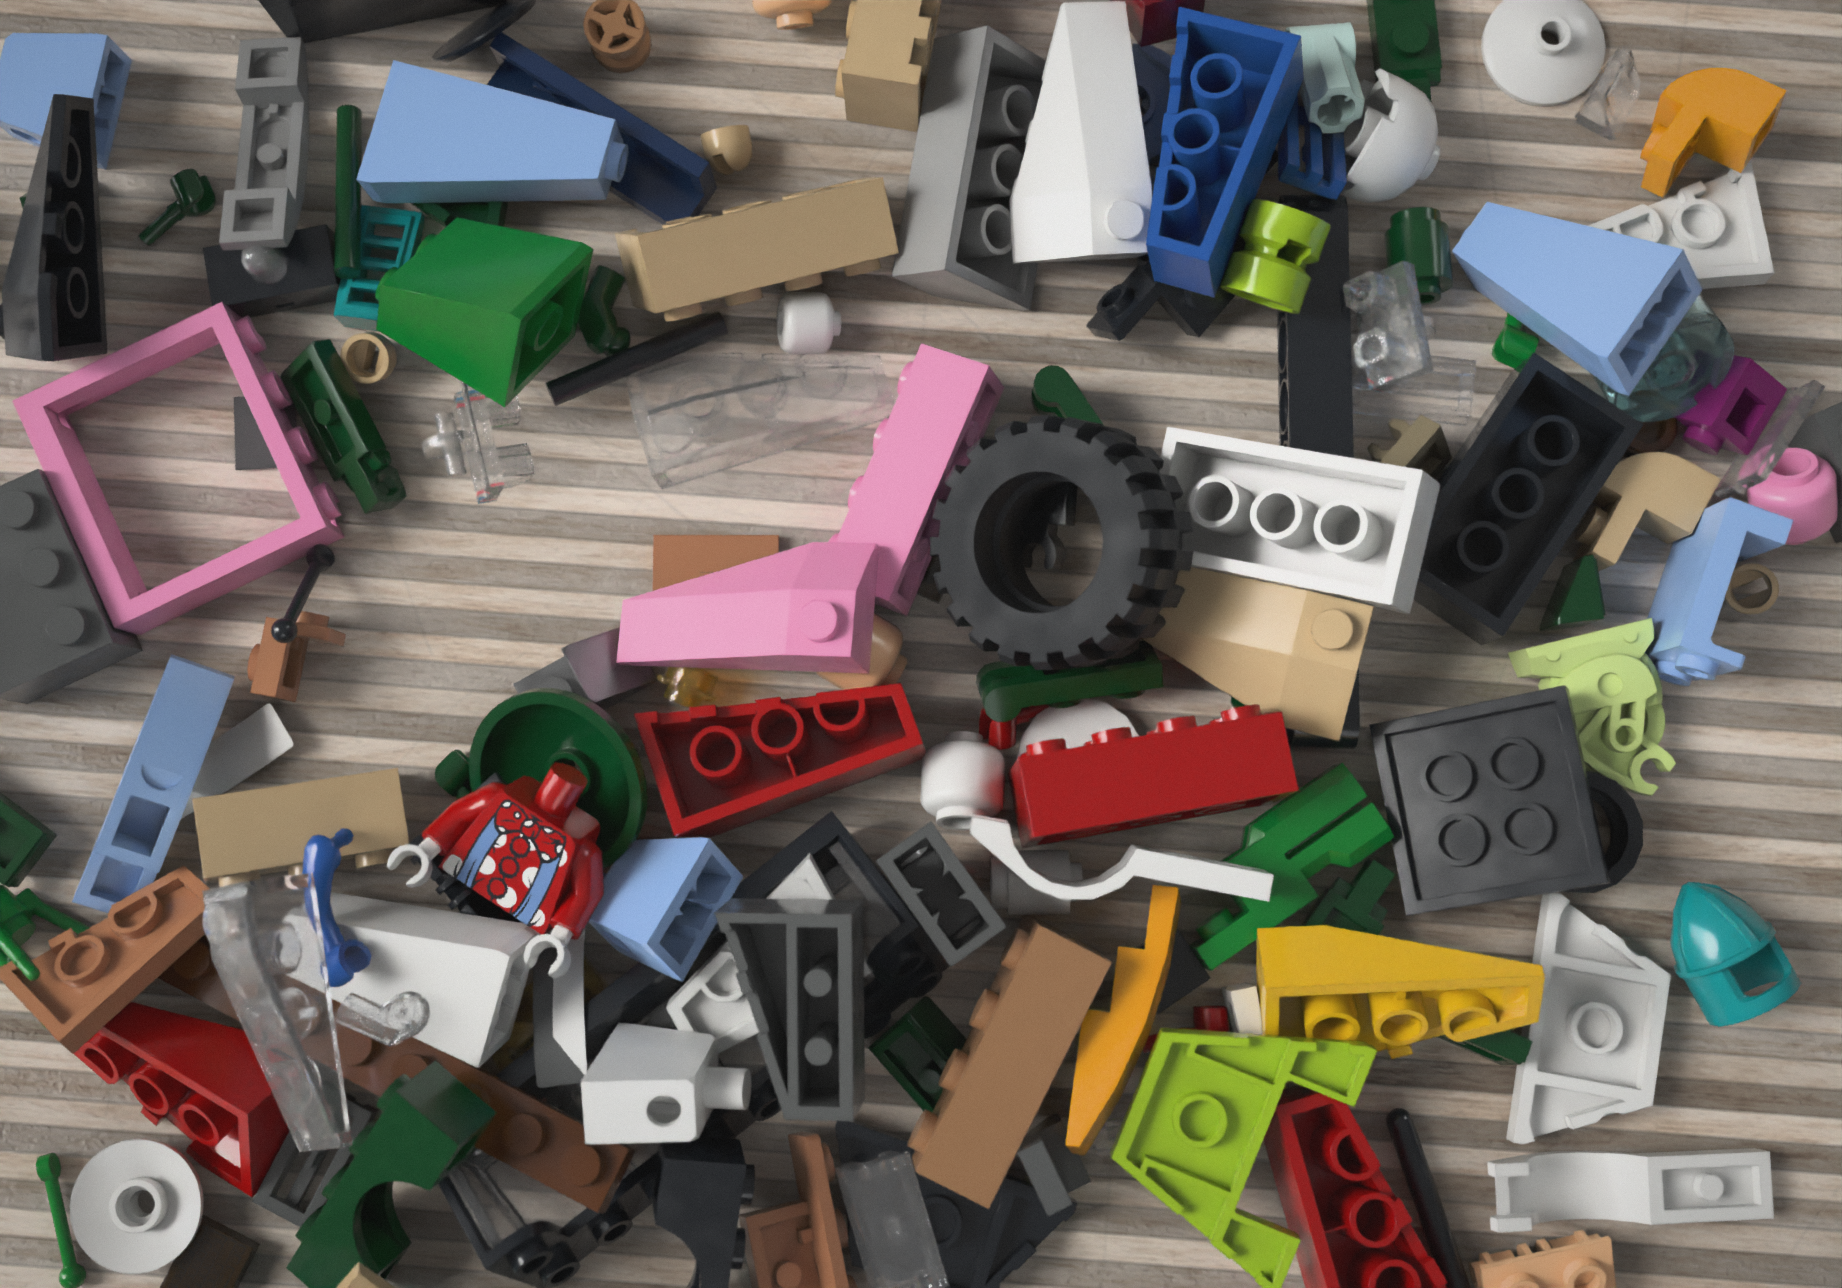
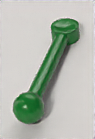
M55 1153L41 1155L36 1160V1171L40 1180L45 1182L63 1268L59 1273V1282L64 1288H79L86 1279V1270L76 1261L58 1179L61 1174V1164Z

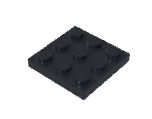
M1566 685L1369 725L1388 824L1394 835V838L1391 840L1406 916L1610 883L1569 688Z

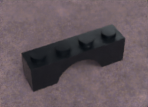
M699 1136V1138L690 1142H659L652 1190L655 1225L666 1229L680 1238L696 1259L694 1272L687 1288H728L731 1269H742L746 1233L745 1228H737L740 1205L750 1206L753 1200L754 1164H746L740 1139Z

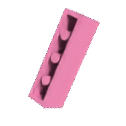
M924 344L920 345L914 361L907 363L902 370L898 382L899 396L889 418L884 419L876 430L873 440L874 454L865 475L859 476L851 488L848 498L849 512L840 533L834 534L829 542L877 543L879 546L875 604L905 616L909 613L932 559V556H930V537L939 536L940 520L933 519L932 517L937 499L947 500L952 489L945 484V480L954 465L968 466L971 462L966 456L967 450L980 438L984 437L1004 390V386L989 365Z

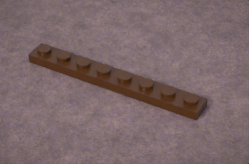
M211 928L157 977L380 1097L400 1075L405 1073L412 1079L432 1062H438L497 1112L475 1148L597 1213L606 1212L636 1152V1149L627 1144H585L583 1121L480 1067L477 1068L272 971L275 960L214 928Z

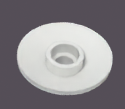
M1504 0L1496 7L1485 25L1481 51L1485 68L1492 81L1500 90L1509 97L1524 104L1548 107L1564 104L1575 99L1593 83L1603 65L1605 38L1598 18L1582 0ZM1541 31L1552 33L1558 39L1559 44L1550 45L1542 39Z
M137 1138L115 1143L91 1158L76 1179L70 1199V1220L74 1235L84 1252L93 1261L106 1269L123 1274H142L157 1270L179 1257L193 1241L203 1215L204 1197L201 1182L189 1160L180 1151L164 1142ZM142 1190L150 1192L154 1198L155 1207L151 1213H145L138 1205V1196Z

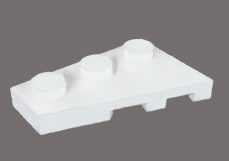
M1749 161L1742 173L1730 169L1727 175L1704 184L1702 181H1698L1681 188L1676 195L1652 205L1641 204L1588 225L1683 249L1702 289L1762 285L1774 274L1751 161Z
M811 853L766 898L836 900ZM728 940L668 1000L666 1006L678 1030L711 1034L715 1037L718 1054L759 1033L747 996L742 995L736 977L738 969ZM864 951V977L867 976L868 974L872 973V972L870 971V969L868 968V965H867V959H868V957H867L865 951Z

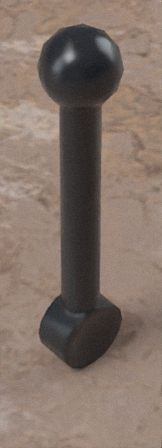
M319 544L314 546L306 555L309 568L284 617L276 620L271 627V634L277 642L282 644L289 643L296 638L298 629L295 623L320 573L327 570L335 562L332 550L325 545Z

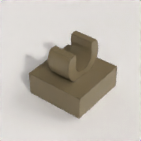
M1422 414L1411 426L1401 419H1392L1388 423L1393 438L1397 440L1390 450L1382 449L1374 443L1367 447L1372 462L1423 470L1433 479L1452 459L1441 425Z

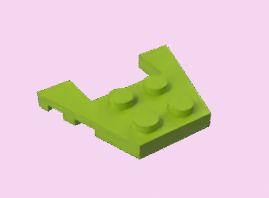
M1160 1027L1111 1148V1158L1177 1215L1180 1214L1205 1235L1210 1243L1229 1260H1234L1248 1272L1262 1288H1282L1301 1241L1297 1232L1236 1207L1286 1082L1292 1081L1355 1107L1377 1049L1363 1041Z

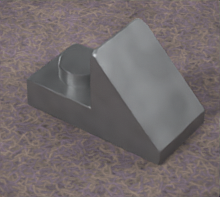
M619 627L561 648L564 657L513 685L518 693L536 688L566 690L583 696L606 710L659 680L651 666H629L616 663Z

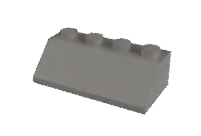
M988 25L934 39L897 243L899 253L895 255L892 277L935 297L1026 311L1031 308L1038 263L1013 264L1009 200L1014 181L1018 178L1027 144L1025 139L1038 103L1043 84L1041 78L1046 60Z

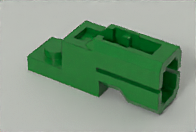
M1343 763L1332 765L1300 787L1299 791L1287 796L1245 825L1240 848L1221 860L1223 862L1264 869L1274 876L1269 902L1229 894L1239 908V911L1232 915L1227 907L1223 908L1195 928L1200 938L1189 946L1205 969L1212 971L1257 939V928H1273L1317 898L1318 894L1307 879L1327 865L1351 868L1394 838L1389 825L1372 802L1364 807L1358 804L1352 808L1365 799L1367 794Z

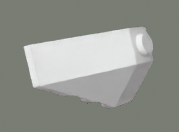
M1125 1L1063 3L1060 6L1041 78L1043 84L1034 118L1030 121L1025 142L1027 144L1019 175L1014 181L1009 200L1013 264L1128 259L1148 254L1146 239L1152 204V184Z

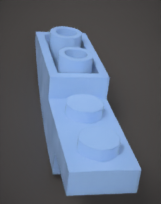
M173 654L170 655L74 894L73 903L109 913L111 905L154 882L157 873L160 872L187 805L235 676Z

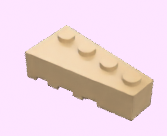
M851 0L846 25V39L849 40L845 58L841 59L839 63L835 96L845 100L847 121L918 132L942 0Z
M883 177L860 178L782 196L781 201L773 203L772 200H765L734 206L723 210L722 215L714 217L711 214L671 220L662 225L663 229L651 232H639L635 228L614 233L632 306L653 313L663 312L665 321H675L703 313L700 302L724 297L726 306L740 305L762 299L761 287L784 282L786 291L813 287L823 283L821 272L843 267L845 276L873 272L881 269L879 258L899 253Z

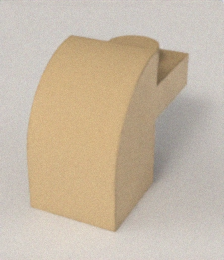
M1664 452L1640 453L1620 461L1592 501L1601 509L1596 506L1593 507L1582 521L1576 533L1575 539L1582 544L1573 561L1583 556L1594 555V558L1597 559L1598 571L1615 565L1635 527L1666 544L1692 534L1721 479L1684 458Z

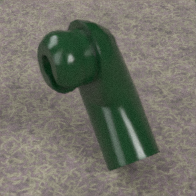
M602 265L596 267L584 293L578 324L587 347L597 355L603 352L608 357L628 349L631 343V336L626 328L617 326V319L612 311L626 279L618 272Z

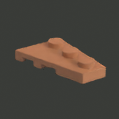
M183 865L111 905L108 918L79 934L70 928L48 940L51 950L31 960L40 971V977L37 980L30 981L12 961L0 967V980L67 1050L74 1054L231 910L209 887Z

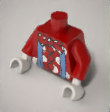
M557 762L552 764L542 783L533 777L525 775L508 785L491 782L455 800L422 832L424 840L418 846L406 844L393 850L388 858V869L390 871L395 869L402 859L407 856L415 855L420 857L422 866L419 873L406 883L411 888L419 887L426 883L431 876L433 868L431 860L438 854L444 856L439 866L441 869L541 934L531 939L525 947L524 961L527 966L532 968L537 963L538 957L544 949L550 947L557 949V959L551 965L548 975L551 978L560 977L567 972L571 963L570 952L566 946L570 939H579L604 895L602 851L596 844L600 832V824L597 819L575 806L588 783L587 778L576 768ZM551 929H553L550 935L546 934Z

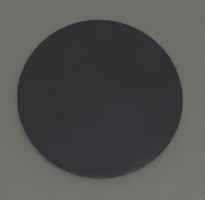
M508 0L453 36L434 53L432 59L435 62L449 63L468 54L519 20L535 5L536 0Z

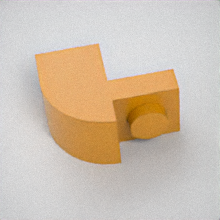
M1729 68L1701 69L1688 73L1672 82L1660 95L1651 128L1652 133L1640 155V159L1647 161L1641 188L1663 198L1695 152L1742 173L1772 130L1787 90L1749 73Z

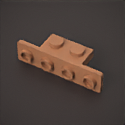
M800 1131L789 1134L788 1141L799 1199L739 1215L740 1228H745L746 1233L745 1254L752 1288H858L854 1278L846 1273L842 1248H846L848 1244V1233L842 1213L833 1206L829 1182L834 1181L835 1166L831 1151L826 1143H821L820 1136L817 1133Z

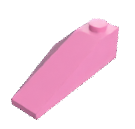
M812 542L625 599L622 604L616 663L629 666L869 674L879 546L877 543Z

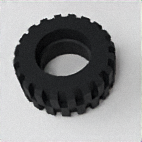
M1052 415L1032 416L1028 423L1012 421L998 427L994 434L996 440L980 438L967 450L966 456L971 461L968 466L954 465L945 480V484L952 489L947 500L937 499L932 517L933 519L940 520L938 537H930V556L939 557L941 571L934 573L933 577L938 593L950 594L953 603L947 606V612L957 627L972 626L973 629L969 633L970 641L984 652L998 651L997 654L1000 661L1017 667L1033 666L1035 670L1072 669L1104 665L1107 659L1124 658L1138 650V638H1153L1166 624L1165 618L1159 614L1161 609L1177 608L1185 589L1175 583L1179 570L1191 571L1193 551H1182V534L1193 532L1190 512L1177 511L1174 501L1181 498L1184 493L1175 476L1159 472L1163 468L1164 460L1151 447L1137 445L1136 437L1121 429L1071 417L1062 418ZM1061 482H1071L1084 491L1097 511L1103 536L1102 555L1097 572L1087 589L1070 604L1055 606L1043 598L1029 580L1021 560L1020 541L1026 517L1039 498L1055 485Z

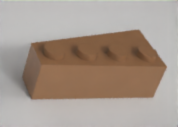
M1023 915L1018 928L1014 930L1003 950L999 962L1000 967L990 989L986 988L975 1005L969 1020V1025L972 1028L962 1050L956 1048L943 1069L938 1085L944 1089L933 1112L925 1109L911 1133L908 1147L915 1150L912 1160L916 1173L989 1209L1112 963L1109 959L1091 945L1032 915Z

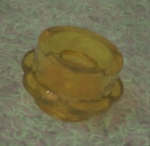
M668 667L665 675L658 674L657 676L659 682L667 685L663 697L689 708L701 706L703 700L707 702L716 701L717 697L712 693L719 677L703 669Z

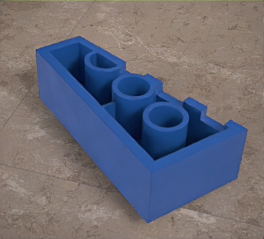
M1179 7L1176 24L1177 40L1175 54L1172 55L1168 105L1167 112L1164 113L1161 155L1159 167L1156 168L1146 247L1154 281L1215 297L1239 239V233L1250 202L1257 195L1304 80L1301 35Z

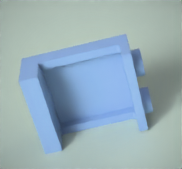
M1730 497L1706 508L1692 534L1673 542L1647 618H1652L1654 639L1645 653L1653 662L1660 680L1675 685L1690 686L1691 681L1702 679L1715 680L1718 675L1742 670L1746 656L1715 645L1711 639L1737 563L1785 546L1794 520Z

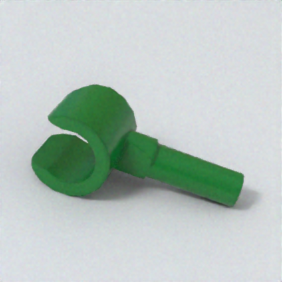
M1507 313L1504 327L1493 345L1492 356L1496 361L1515 369L1531 354L1535 353L1539 338L1520 330L1522 323Z

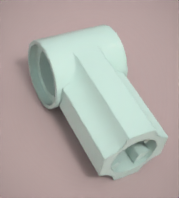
M1347 22L1287 27L1285 32L1301 35L1304 80L1299 91L1308 121L1316 123L1321 128L1322 133L1344 132L1347 126L1354 120L1362 118L1365 101L1355 71L1356 41L1352 24Z

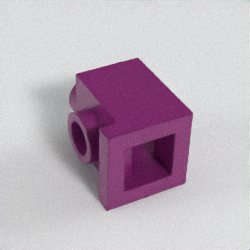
M1703 349L1697 360L1704 366L1674 416L1687 427L1682 439L1693 448L1709 455L1716 456L1721 449L1748 456L1782 400L1787 388L1751 358Z

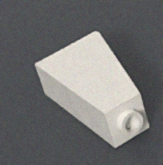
M331 892L330 903L334 919L344 941L356 939L362 942L371 953V961L365 969L354 973L353 979L347 984L340 987H329L322 983L317 975V961L322 953L303 915L302 905L297 908H290L279 921L275 931V942L278 943L272 971L477 1068L487 1061L511 1037L530 967L524 961L525 947L531 939L540 935L526 924Z

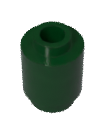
M1413 207L1393 214L1390 217V228L1384 235L1389 292L1395 297L1403 298V303L1410 306H1423L1435 303L1442 298L1441 293L1453 286L1448 225L1441 221L1440 211L1432 207Z

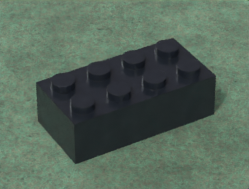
M1536 353L1531 354L1510 373L1438 481L1440 488L1413 600L1480 645L1503 637L1628 449L1643 423Z

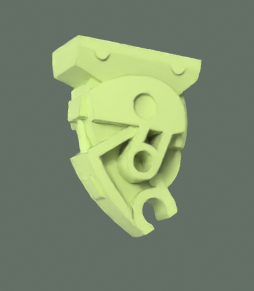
M1652 618L1508 652L1517 678L1540 679L1538 684L1539 690L1563 685L1569 688L1586 771H1594L1616 781L1628 792L1643 796H1652L1658 787L1655 784L1647 783L1641 777L1640 768L1643 762L1647 759L1651 760L1660 772H1670L1676 762L1667 751L1658 745L1665 730V713L1661 704L1663 701L1662 686L1653 662L1645 653L1654 639Z

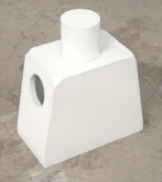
M618 1023L581 1080L585 1144L690 1142L699 1138L713 1108L747 1110L751 1096V1072L748 1068L718 1067L717 1040L711 1034Z

